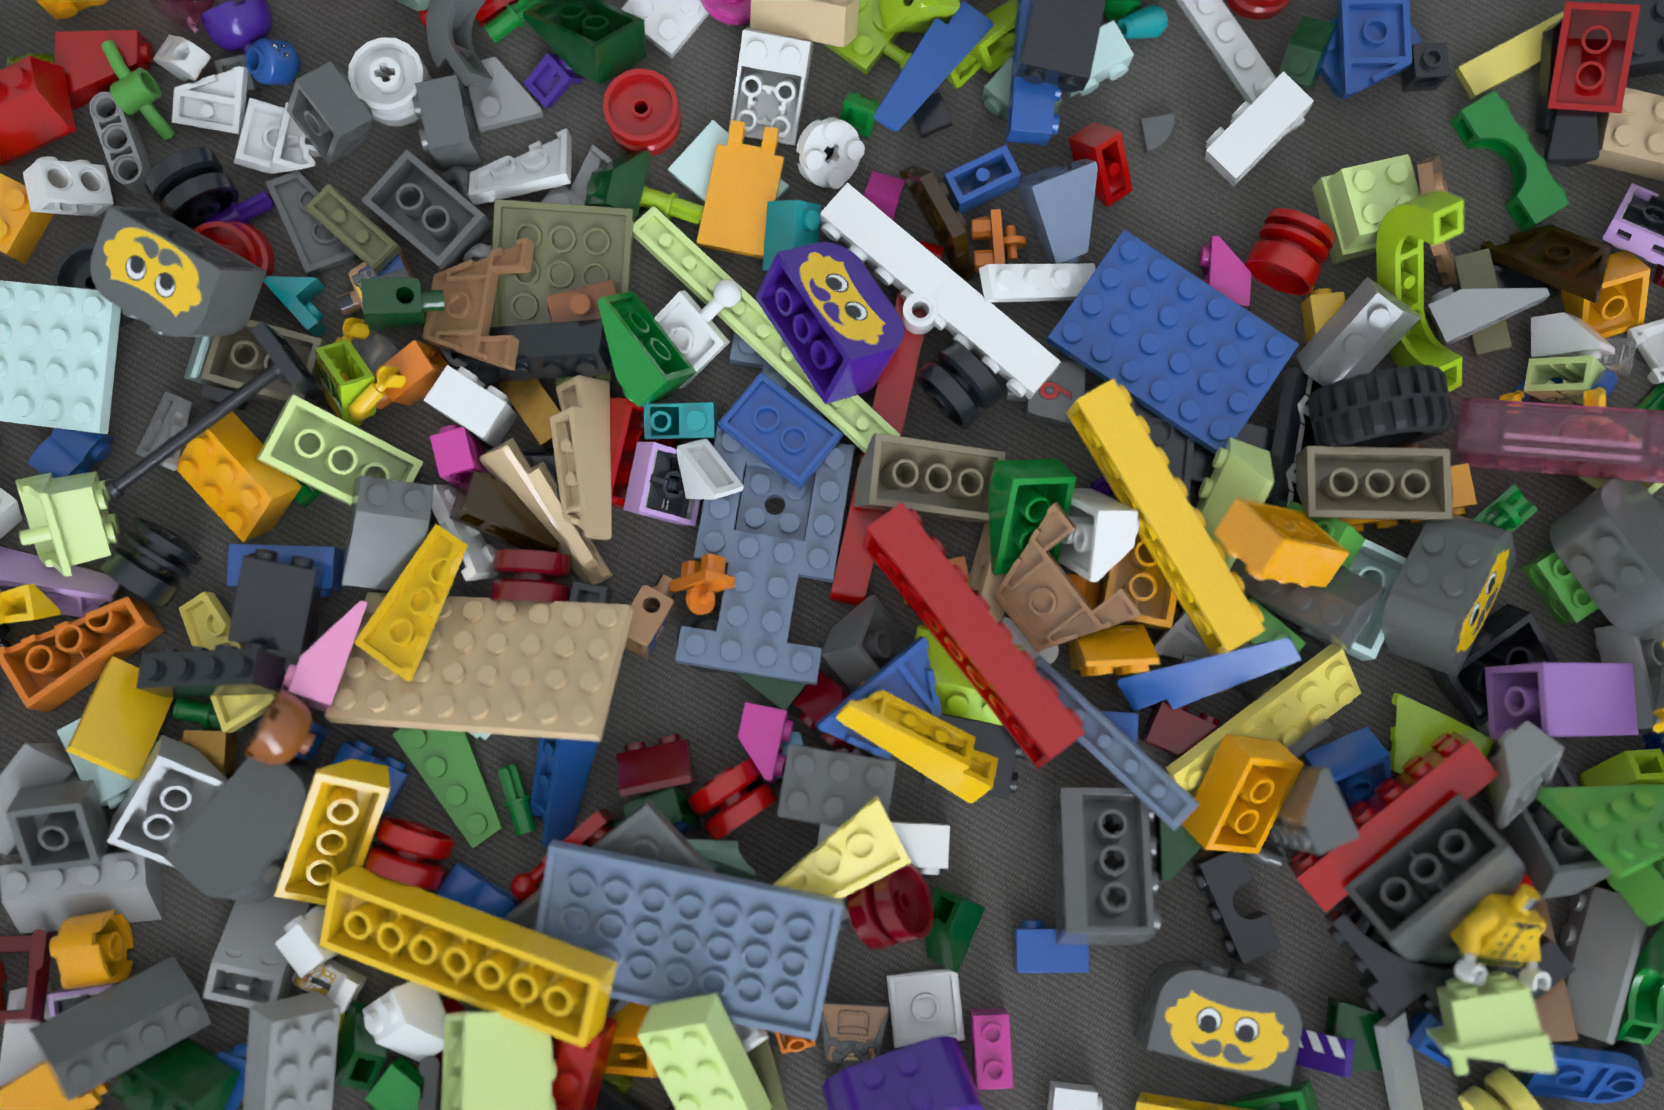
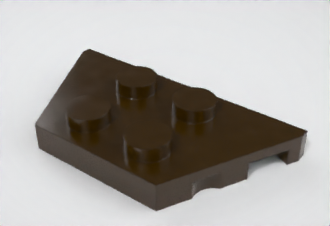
M910 166L900 171L902 179L905 180L908 190L938 244L944 246L943 253L953 271L966 282L974 279L967 236L964 230L967 228L966 222L959 210L954 211L948 201L950 194L945 183L942 180L937 181L932 171L915 166Z
M1552 224L1537 227L1528 232L1522 231L1511 234L1507 243L1494 245L1489 240L1483 242L1480 246V250L1489 248L1492 261L1593 303L1599 301L1611 247Z

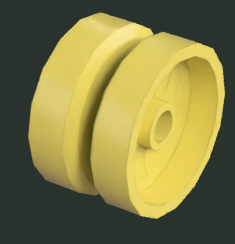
M1500 1066L1484 1077L1486 1091L1472 1085L1458 1096L1463 1110H1542L1527 1089L1510 1072Z

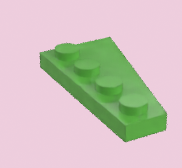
M400 728L392 734L472 849L478 847L504 828L490 789L486 785L480 770L481 766L470 744L467 736L468 732Z

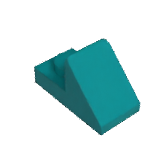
M267 276L263 280L312 335L319 338L328 330L320 321L324 315L311 302L325 288V285L317 278Z

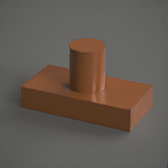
M612 279L547 296L546 300L552 322L601 319L597 301L603 296L618 294L615 280Z

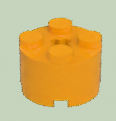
M116 910L72 916L63 922L58 936L51 939L49 946L51 956L57 959L61 973V983L64 989H83L119 983L129 976L133 960L127 961V949L134 948V940L131 927L122 913L114 914Z

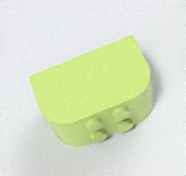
M499 1012L445 1014L441 1110H556L555 1100L551 1097V1081H554L556 1077V1061L552 1058V1042L549 1034L505 1018Z

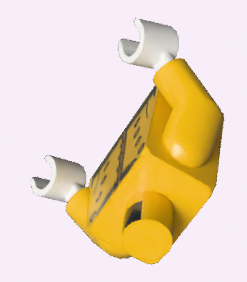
M1523 884L1513 896L1491 893L1453 930L1450 936L1461 949L1460 954L1464 955V959L1460 960L1455 967V973L1459 979L1481 986L1485 982L1487 973L1485 967L1477 963L1521 967L1526 962V967L1519 974V981L1533 991H1536L1537 988L1545 991L1549 989L1551 984L1549 974L1538 970L1537 961H1541L1539 940L1546 928V923L1534 909L1541 900L1540 894L1535 889Z

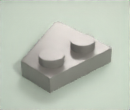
M496 57L481 60L493 81L486 89L472 85L468 86L478 128L481 133L544 117L541 107Z

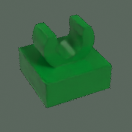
M848 92L844 100L840 119L852 125L858 134L869 138L876 121L873 116L880 104L877 99L873 98L871 101L860 97L861 93L852 94Z

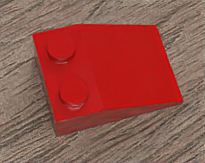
M1565 2L1548 108L1621 113L1641 5Z

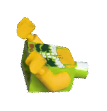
M351 317L347 318L343 323V337L338 336L334 343L315 348V354L327 402L338 418L358 427L363 423L364 419L376 413V404L386 395L385 389L387 387L401 388L406 378L405 376L396 375L400 369L399 367L381 366L377 371V383L375 382V376L351 344L353 338L365 340L370 331L367 324H364V320Z

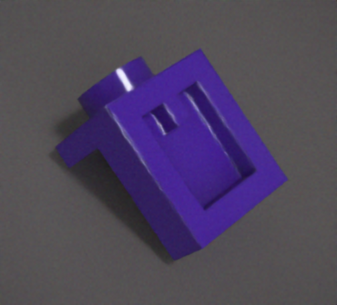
M547 53L523 84L545 108H552L572 83L580 84L584 77L575 73L558 54Z

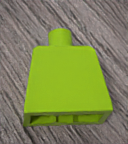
M878 0L886 32H926L936 17L946 24L960 9L959 0Z

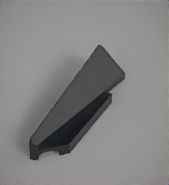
M1562 17L1557 23L1550 25L1543 31L1536 131L1548 134L1543 155L1545 161L1572 167L1598 159V117L1595 111L1548 108Z

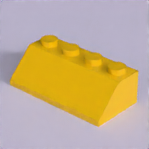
M350 759L316 770L290 851L287 854L275 890V897L327 906L331 880L354 865L363 866L390 790L389 766Z

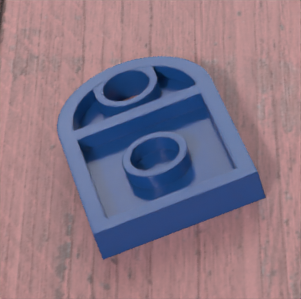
M1556 1044L1550 1045L1557 1072L1545 1073L1526 1070L1519 1079V1082L1531 1095L1588 1103H1612L1625 1100L1638 1093L1644 1085L1640 1064L1629 1055Z

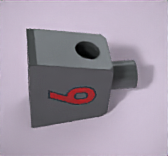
M1076 361L1061 362L1057 370L1031 400L1025 395L1022 398L1018 397L1006 386L1005 401L1025 402L1024 419L1069 431H1076L1066 412L1078 398L1084 396L1086 368Z

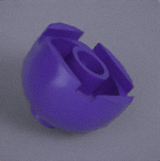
M230 0L201 14L202 17H199L206 33L217 46L228 51L241 50L243 55L247 53L255 41L267 38L272 29V14L267 0H241L234 3Z

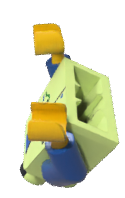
M1593 355L1532 358L1528 362L1526 379L1517 385L1512 393L1499 396L1502 415L1513 412V414L1523 412L1522 402L1527 401L1531 396L1559 408L1583 407V412L1592 409L1605 412L1606 398L1613 392L1617 384V375L1614 371L1607 370Z

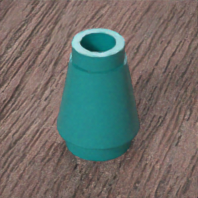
M1148 4L1130 15L1119 19L1116 24L1125 39L1157 38L1166 30L1168 18L1161 6Z

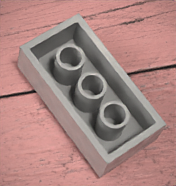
M319 991L250 1006L243 1110H332L340 1007Z

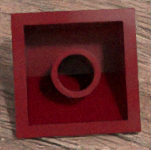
M679 734L658 738L660 745L646 747L645 741L624 745L625 752L616 754L620 797L696 781L689 739L680 740Z

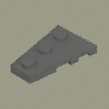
M298 170L265 182L307 277L359 258L304 208L319 192Z

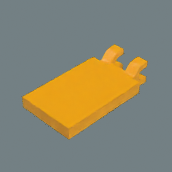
M731 120L727 146L717 144L696 242L697 246L763 259L768 201L777 200L784 166V157L775 155L779 141V129L765 126L762 147L743 144L746 134L745 122Z
M42 1060L0 1086V1110H96L95 1106L102 1101L100 1096L108 1092L111 1087L105 1081L68 1101L60 1094L45 1061Z

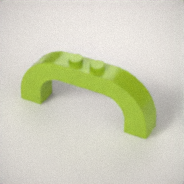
M1431 191L1393 207L1383 217L1376 240L1377 284L1421 316L1415 325L1389 351L1398 367H1411L1413 365L1437 366L1445 373L1450 392L1462 386V356L1446 348L1436 339L1425 317L1424 241L1435 246L1463 233L1464 199L1443 191Z

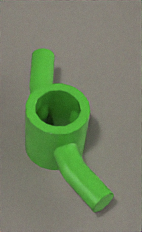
M113 40L102 43V50L114 73L119 78L118 81L110 85V92L116 104L129 115L141 111L146 120L164 140L171 138L175 131L152 104L161 97V91L155 79L150 73L140 67L131 72Z

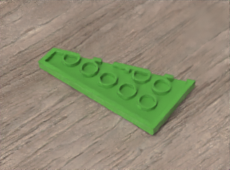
M1664 784L1542 788L1536 796L1618 879L1664 858Z

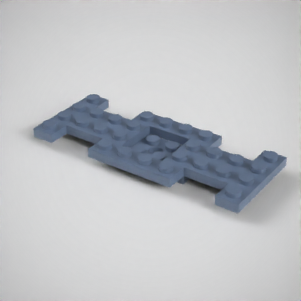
M734 331L729 359L730 364L762 369L765 375L823 419L825 418L824 414ZM717 425L714 448L744 487L742 495L740 491L714 500L704 499L694 561H701L702 556L706 554L725 557L726 566H728L727 575L735 577V586L723 592L717 631L681 626L675 659L676 663L811 685L817 684L822 648L787 642L798 577L833 582L855 446L838 443L799 490L718 428ZM777 498L783 501L785 509L782 513L773 515L766 511L765 504L770 499Z

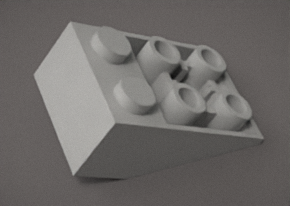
M275 894L259 902L236 900L212 959L203 998L250 1008L252 1005L289 998L292 986L291 978L295 970L275 943L286 934L283 928L289 922L300 915H303L305 918V914L310 911L311 903L275 897Z

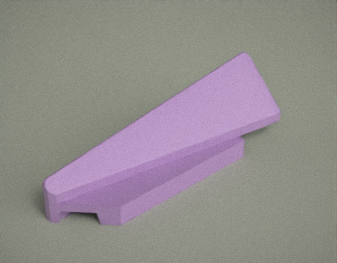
M0 546V587H19L26 584H35L61 610L62 615L84 617L85 613L97 609L106 601L111 602L122 586L105 573L74 565L71 567L72 575L65 577L53 566L46 567L36 555Z

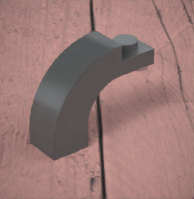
M430 0L426 24L427 40L431 56L437 68L457 75L460 83L465 86L472 85L486 89L493 81V78L475 53L472 44L473 22L477 12L486 0Z

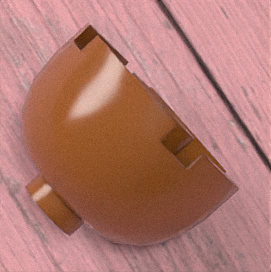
M280 689L279 694L275 695L257 725L259 726L255 733L257 736L256 738L251 737L244 755L268 765H281L289 762L298 752L305 755L315 738V735L310 733L313 721L310 709L301 699Z

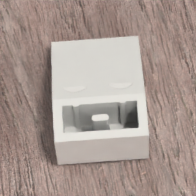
M750 27L743 30L731 120L745 122V137L763 140L764 129L767 126L779 129L778 143L795 145L814 41Z

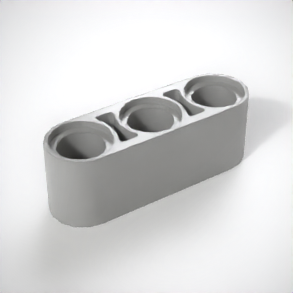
M98 93L90 101L89 109L111 173L115 180L132 193L145 194L148 192L145 188V177L152 169L134 116L125 113L116 104L111 93ZM113 108H116L115 113L112 116L107 117L109 111ZM123 139H127L126 144L123 147L118 148V144ZM138 169V174L129 180L130 173Z

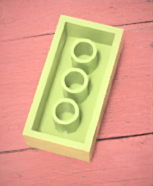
M291 395L287 399L256 457L257 460L349 506L352 504L354 481L360 475L413 483L423 464V461L295 395Z
M717 993L650 1006L638 1037L676 1110H771L772 1105Z

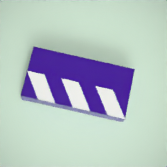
M1302 1027L1295 1064L1341 1077H1351L1354 1040Z

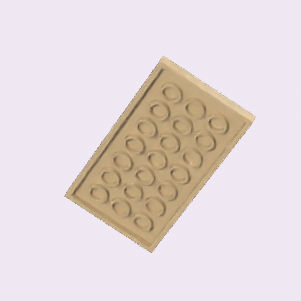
M367 593L364 601L367 602V606L354 641L388 593ZM447 596L411 683L402 679L353 642L332 704L327 708L325 717L331 723L601 741L633 611L630 605L525 600L495 601L490 600V598Z

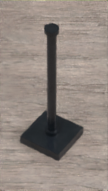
M261 321L251 328L250 331L270 356L271 360L269 362L271 365L115 479L108 478L104 481V485L111 495L119 499L125 494L124 490L279 377L286 378L293 388L312 400L318 398L325 391L286 338Z

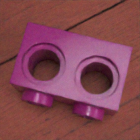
M458 424L448 425L440 428V433L430 436L439 476L447 482L459 487L460 482L474 471L489 473L479 460L480 456L484 454L481 439L465 427H460Z
M1005 1007L969 1009L973 1082L976 1089L1013 1088L1009 1013Z

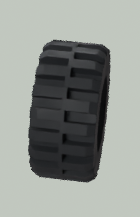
M1433 365L1395 367L1393 369H1383L1368 374L1356 375L1352 378L1336 381L1333 384H1327L1321 387V389H1316L1308 400L1316 446L1395 448L1441 435L1449 431L1454 423L1445 373L1439 367H1434Z

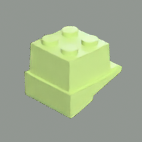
M1408 154L1343 168L1334 175L1321 177L1312 187L1320 220L1335 233V243L1329 250L1332 264L1374 253L1376 251L1379 225L1385 214L1393 207L1420 196L1415 173Z
M97 471L53 478L52 473L17 479L15 482L30 528L29 530L19 531L22 545L34 543L40 562L46 567L53 566L65 577L72 575V565L111 555L114 543L118 542L117 534H120V527L116 514H109L107 501H110L111 497L110 492L104 485L106 480L100 481Z
M1493 971L1487 973L1485 982L1481 986L1454 978L1446 981L1447 986L1437 987L1443 1026L1426 1028V1032L1444 1054L1450 1055L1455 1075L1470 1073L1466 1057L1504 1061L1507 1067L1511 1069L1545 1073L1557 1072L1549 1036L1541 1029L1530 988L1513 975H1507L1506 971Z

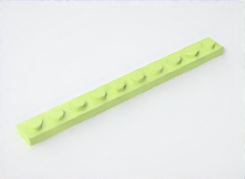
M653 206L634 223L633 237L706 305L714 298V288L718 282L724 279L733 280L656 207ZM741 286L742 295L740 301L733 307H724L717 314L864 453L874 433L900 436L890 424L858 395L825 404L758 302Z

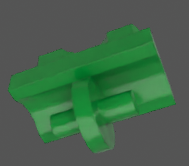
M1513 484L1472 520L1513 532L1536 513L1538 509Z

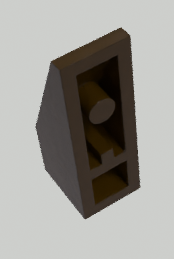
M476 471L460 482L450 519L523 550L548 552L558 550L560 544L558 540L506 484L496 481V478L489 473Z

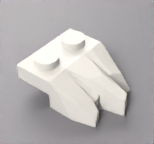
M249 98L234 164L268 174H275L315 166V160L311 156L321 157V155L287 112L288 102H286L285 108Z

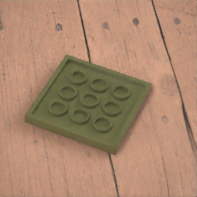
M495 199L492 250L500 247L506 250L516 246L517 240L527 237L535 243L530 272L499 275L490 327L553 323L546 300L547 296L613 279L615 280L618 294L630 292L634 209Z

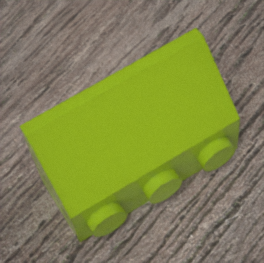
M918 625L915 640L922 636L928 641L929 648H927L930 668L934 671L936 681L935 693L939 697L942 714L1002 725L925 626ZM1015 644L1016 647L1020 651H1022V645Z

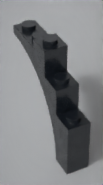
M1336 908L1324 916L1331 925L1327 929L1330 936L1340 947L1346 944L1354 954L1350 961L1365 976L1358 982L1366 992L1361 997L1375 1014L1381 1011L1391 1019L1418 998L1432 1016L1436 1013L1441 1015L1437 987L1447 986V980L1458 978L1455 973L1457 963H1434L1424 960L1410 961L1403 955L1382 947L1369 939ZM1541 934L1539 940L1541 961H1537L1538 970L1549 974L1551 984L1548 990H1550L1573 972L1575 968L1554 941ZM1526 962L1521 967L1477 963L1485 967L1486 973L1506 971L1507 975L1511 974L1518 980L1521 970L1526 967ZM1537 988L1536 991L1530 990L1533 1002L1548 990L1545 991Z

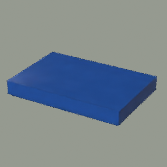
M763 372L759 373L717 423L718 428L799 490L843 438L841 431Z

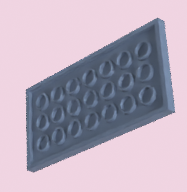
M552 840L548 849L535 932L616 961L617 967L610 998L651 1006L653 1004L717 993L731 1023L816 1040L844 899Z

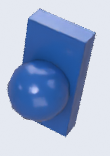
M1424 1012L1414 1015L1408 1023L1411 1037L1407 1042L1416 1050L1449 1068L1452 1065L1450 1055L1444 1054L1426 1032V1028L1443 1026V1021L1435 1015L1432 1016L1430 1013Z

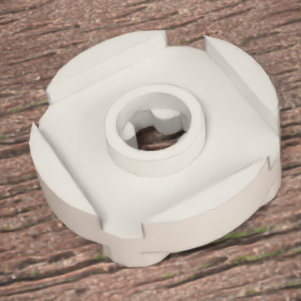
M828 117L829 119L816 120L810 123L802 132L797 143L796 152L800 154V164L797 163L802 176L809 182L820 187L838 189L855 172L865 148L852 125L841 119ZM827 146L830 148L834 147L832 157L825 161L827 154L824 152Z

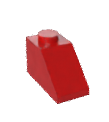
M1093 122L1068 138L1073 161L1081 159L1096 161L1098 171L1095 195L1104 206L1109 207L1133 191L1121 131Z

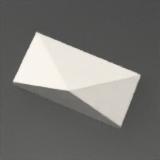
M707 438L677 446L676 453L686 499L714 500L743 490V484Z

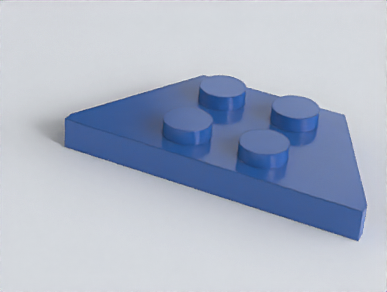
M1337 0L1342 99H1347L1407 69L1412 64L1409 0Z
M920 636L820 719L815 724L816 727L886 760L892 757V754L838 721L836 716L849 701L854 700L856 702L868 698L873 693L884 690L938 718L942 712L939 697L935 693L936 681L934 671L930 668L927 653L929 646L925 637Z

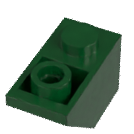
M936 886L932 894V927L928 935L925 936L927 957L958 973L986 907L957 892Z
M352 1000L338 1032L334 1080L342 1086L371 1091L386 1058V1047L376 1044L373 1035L365 1027L362 1010L370 1004Z

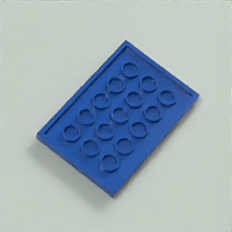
M1125 229L1046 341L1104 381L1108 382L1114 378L1118 386L1122 384L1127 389L1130 396L1136 400L1135 402L1156 416L1161 417L1213 454H1216L1220 447L1226 449L1230 437L1235 439L1299 345Z

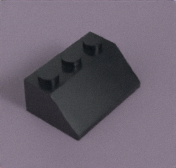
M1507 603L1486 618L1457 677L1428 666L1426 667L1439 690L1474 727L1479 728L1488 721L1485 667L1559 662L1532 612Z

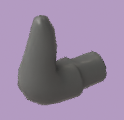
M454 165L439 175L447 183L456 181L460 194L468 201H471L468 196L470 174L465 167Z
M1262 846L1259 854L1247 853L1250 858L1264 865L1270 864L1280 867L1283 861V854L1272 851Z

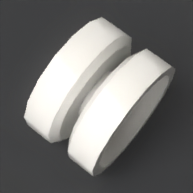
M384 37L366 42L355 52L348 71L351 89L359 99H363L369 105L374 120L387 126H404L419 119L415 113L412 97L417 96L415 83L431 80V77L420 56L408 43L397 38Z

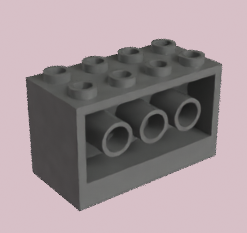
M1060 787L1051 803L1056 944L1143 945L1155 935V930L1160 929L1159 908H1154L1153 893L1158 892L1157 871H1152L1151 857L1156 855L1155 835H1150L1149 821H1153L1154 812L1129 788ZM1104 863L1109 864L1113 871L1108 869ZM1106 898L1114 903L1115 908L1107 903Z

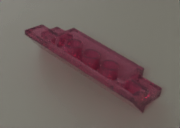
M1463 398L1457 452H1460L1461 464L1469 463V467L1664 483V411Z

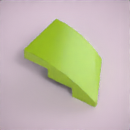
M1393 694L1392 703L1396 705V727H1391L1390 740L1392 742V748L1389 753L1391 771L1399 775L1403 773L1402 767L1407 761L1416 755L1423 757L1433 749L1430 746L1431 743L1446 732L1451 734L1455 731L1469 739L1483 756L1487 757L1494 740L1426 705L1401 694Z

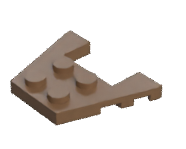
M1440 155L1427 157L1422 160L1423 162L1417 165L1421 195L1431 191L1449 193L1447 180H1444ZM1449 240L1435 246L1430 244L1433 256H1436L1438 272L1442 275L1443 286L1458 284L1454 254L1449 247Z
M528 237L516 241V246L506 250L502 247L490 251L489 257L476 262L470 259L434 274L431 290H443L445 311L427 312L423 339L430 344L508 370H515L519 340L513 335L489 336L499 275L530 272L535 243Z
M1054 503L1049 507L1046 512L1047 515L1040 526L1035 529L1020 557L1016 559L994 594L996 600L1036 652L1137 618L1144 613L1124 587L1095 609L1092 608L1049 552L1055 545L1077 529L1058 503Z

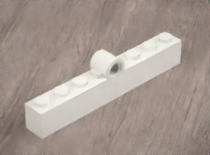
M846 183L820 213V223L823 225L821 230L825 235L835 242L838 239L849 247L848 250L853 252L862 263L866 261L875 269L873 273L882 283L887 286L892 283L901 291L900 296L905 301L902 311V322L909 332L921 335L929 332L933 327L939 330L945 328L955 336L953 338L954 341L959 342L969 351L971 350L980 357V362L992 375L999 373L1008 381L1006 386L1020 398L1025 395L1031 400L1057 370L1061 363L1059 359L991 302L985 303L984 297L849 183ZM916 309H922L927 313V316L917 318L912 312Z

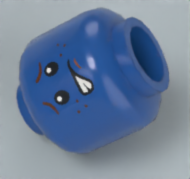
M258 39L246 53V67L253 78L261 84L288 85L294 81L297 73L300 71V58L293 45L288 41Z

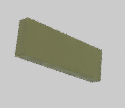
M329 183L304 207L377 274L402 250L397 243Z
M1489 248L1454 257L1460 289L1498 288ZM1506 319L1471 335L1475 357L1512 348Z

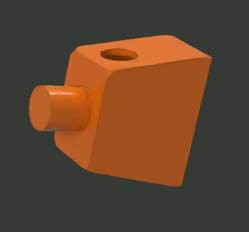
M414 340L382 366L399 367L400 369L396 375L405 376L406 380L401 388L387 387L385 389L386 395L376 404V407L382 410L392 402L410 406L427 396L446 366H450L439 348Z

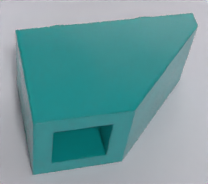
M716 402L643 405L645 439L710 438L716 436Z

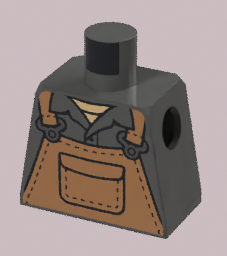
M824 998L821 1021L826 1062L840 1063V1071L878 1057L888 1016L889 1006L887 1001Z

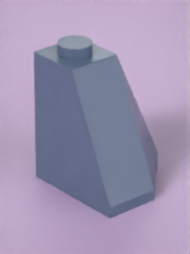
M1089 159L1073 161L1071 163L1072 169H1068L1067 166L1047 167L1023 176L1019 180L1016 188L1044 255L1047 261L1051 263H1076L1079 261L1078 256L1088 253L1098 171L1096 161Z

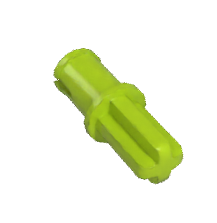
M645 185L639 206L651 209L654 206L662 214H665L667 219H671L673 216L694 224L701 223L704 209L702 205L678 198V194L675 192L670 195Z

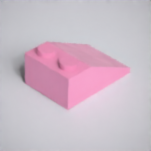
M358 602L300 657L297 666L289 665L282 689L288 690L289 693L301 699L308 707L324 712L327 711V708L332 704L367 602Z

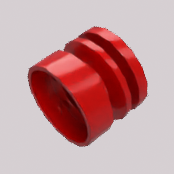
M1286 208L1271 209L1264 220L1265 225L1259 231L1261 241L1254 243L1244 265L1250 270L1251 277L1263 285L1291 295H1309L1313 291L1321 273L1319 263L1327 260L1329 256L1328 251L1335 243V233L1322 221L1306 213Z

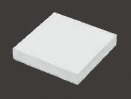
M947 968L886 974L894 1048L906 1047L919 1041L939 1036H951L958 1041L965 1040L958 973Z

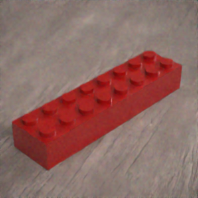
M901 502L867 527L862 547L1035 767L1040 769L1085 733L1081 728L1083 723L1073 709H1066L1057 698L1060 695L1054 684L1050 680H1043L1034 669L1036 668V663L1030 654L1025 650L1020 651L1012 641L1013 634L1002 621L997 623L989 613L991 608L987 600L978 592L974 594L966 584L968 578L963 570L956 564L952 566L944 556L946 552L940 541L934 536L929 537L922 528L923 522L920 516L912 508L907 510Z

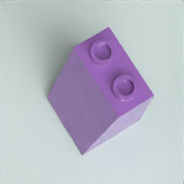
M1532 663L1485 667L1490 739L1501 738L1508 729L1513 728L1516 730L1525 721H1529L1549 737L1638 735L1633 663Z

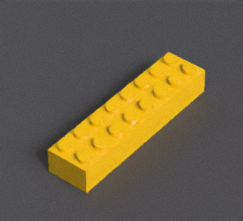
M1113 378L1078 398L1066 414L1118 501L1138 511L1140 523L1138 534L1210 655L1227 653L1265 631L1261 623L1264 621L1263 615L1259 608L1253 602L1249 603L1242 591L1245 590V586L1241 578L1235 571L1230 572L1223 560L1226 558L1225 552L1216 540L1212 541L1204 529L1207 527V523L1201 512L1196 508L1192 509L1186 499L1188 492L1185 485L1178 477L1174 478L1167 467L1169 460L1161 447H1155L1148 436L1151 431L1147 422L1141 415L1136 416L1130 406L1132 399L1129 392L1122 384L1118 386Z
M357 865L339 874L330 883L319 946L487 1011L499 1012L505 1018L583 1048L603 1028L617 967L616 961L414 886L382 877Z

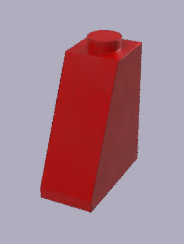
M138 30L55 31L54 64L61 65L64 68L72 110L90 103L92 98L98 93H111L110 85L119 80L102 50L101 44L105 41L113 40L125 64L131 72L140 67L150 73V63L154 61V50L151 43Z

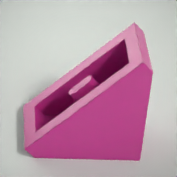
M872 171L864 197L894 221L905 180Z

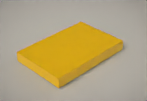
M112 656L106 663L66 751L135 781L140 777L174 697H163L137 689L140 668Z

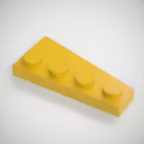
M435 524L354 641V644L402 679L411 683L468 544L438 524Z

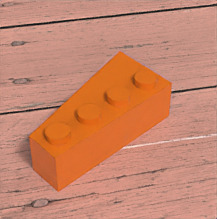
M127 596L85 613V616L72 622L65 621L54 626L55 629L40 635H31L21 639L20 643L13 646L0 648V665L27 709L50 713L101 676L107 661L112 656L125 660L165 630L147 603Z

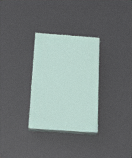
M714 120L710 122L668 168V172L704 204L717 144L727 146L729 133ZM782 179L780 180L776 201L789 189V185Z

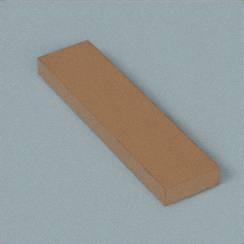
M1541 899L1534 909L1546 923V928L1542 935L1553 940L1556 944L1546 899ZM1562 979L1534 1001L1541 1029L1548 1034L1550 1043L1578 1040L1565 979Z

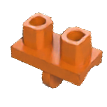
M1001 209L990 210L989 216L972 219L970 222L971 240H989L990 250L973 251L974 272H979V268L986 264H1005L1004 251H1007L1008 261L1018 260L1017 250L1027 246L1026 237L1016 236L1014 225L1005 227L1006 237H1003Z
M706 554L702 556L701 562L691 560L683 562L681 578L670 581L669 591L674 593L681 590L687 591L686 603L688 608L696 615H705L711 612L715 606V593L734 588L735 577L725 574V557Z

